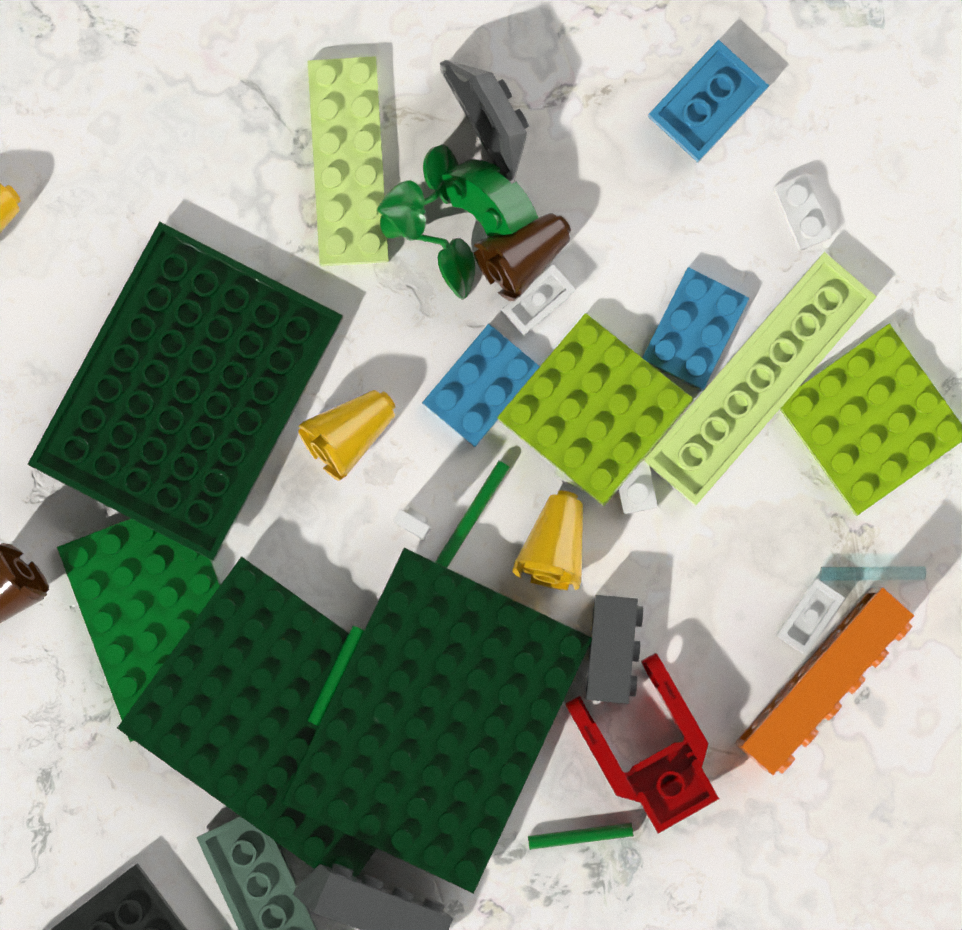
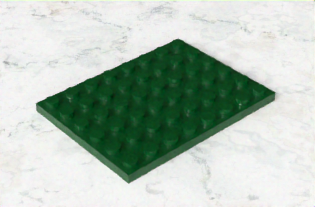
M159 221L27 465L194 552L215 561L340 326L343 315Z
M403 548L282 803L474 894L592 641V637L407 548Z
M241 556L117 729L314 869L319 864L332 868L333 864L336 863L353 871L352 876L357 878L377 849L282 803L318 728L317 725L307 720L349 633Z

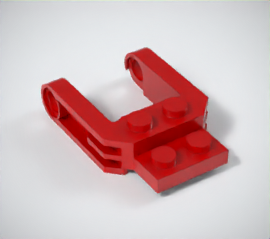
M655 652L641 660V664L683 737L682 742H675L632 766L631 770L625 773L596 722L590 715L581 696H577L565 703L615 795L641 803L659 834L719 800V797L702 769L709 743L663 662Z

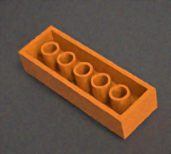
M883 587L871 588L734 744L771 775L778 771L781 774L784 773L795 760V757L792 755L795 750L801 745L804 747L808 746L818 735L819 731L816 729L818 724L825 718L829 721L841 709L842 704L839 702L841 698L848 692L853 694L866 680L862 676L864 672L871 666L876 668L889 654L886 650L887 646L895 639L900 641L910 631L912 625L909 622L915 615Z

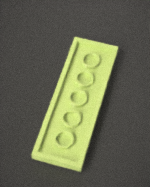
M376 56L309 60L308 77L320 266L389 262L388 240L380 227L382 214L376 210L385 197Z

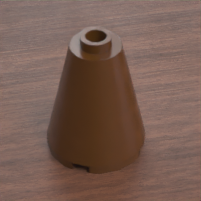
M549 213L539 217L513 234L489 236L474 244V247L479 248L474 252V257L490 285L496 281L502 288L498 293L508 301H515L521 297L568 244L571 228L564 217Z
M8 543L0 544V623L43 600L48 595L46 592L49 590L47 580L33 561L27 565L19 558L24 553Z

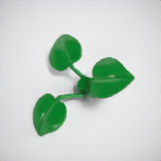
M444 144L432 147L427 152L423 161L424 178L429 188L433 190L432 194L424 198L423 192L417 183L411 180L403 181L388 192L376 210L382 214L380 227L387 238L403 236L409 241L420 240L439 244L443 247L437 257L441 275L454 294L461 300H464L471 290L475 276V258L471 248L461 238H455L449 243L448 240L423 235L426 227L424 216L426 210L423 206L435 201L438 197L445 204L451 203L441 175L459 165L452 151Z

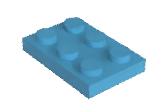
M718 39L648 114V118L699 163L768 89L769 85Z
M687 267L642 358L653 367L703 391L749 297Z
M488 323L424 399L422 404L472 446L476 447L498 421L497 417L540 366Z

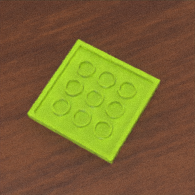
M585 313L499 414L497 419L590 496L605 506L690 405L693 398Z
M890 323L801 385L780 408L782 414L855 516L864 512L962 442V423Z

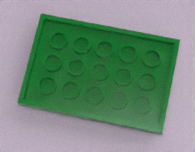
M132 519L125 520L57 547L121 720L130 711L221 585L212 560Z

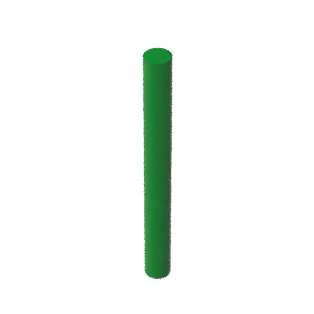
M498 460L435 561L436 563L448 568L510 469L508 465Z

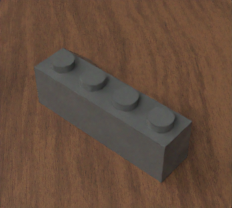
M336 863L333 864L332 868L319 864L295 888L293 893L313 913L359 930H449L453 918L443 911L445 905L436 900L425 897L424 902L413 899L414 893L404 888L395 886L394 890L391 891L383 888L384 882L369 875H364L363 880L352 876L353 871Z

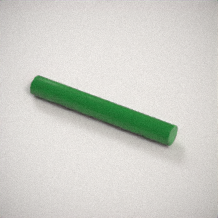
M352 626L307 720L308 722L319 726L362 637L363 629Z
M631 822L528 836L529 849L633 837V827Z

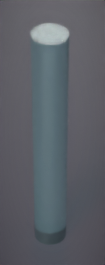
M925 566L820 567L821 581L926 579Z

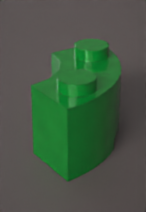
M468 159L441 175L452 207L463 208L473 214L481 223L487 236L513 234L538 219L531 200L517 181L514 183L508 181L499 173L500 167L490 162Z

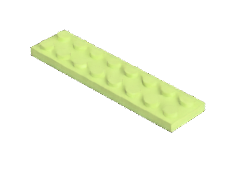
M824 252L643 461L696 506L877 296Z

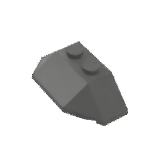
M444 60L440 63V71L492 163L500 167L499 173L508 181L514 183L526 142L527 132L525 129L529 127V124L520 109L514 111L508 99L512 98V94L503 79L497 81L492 72Z

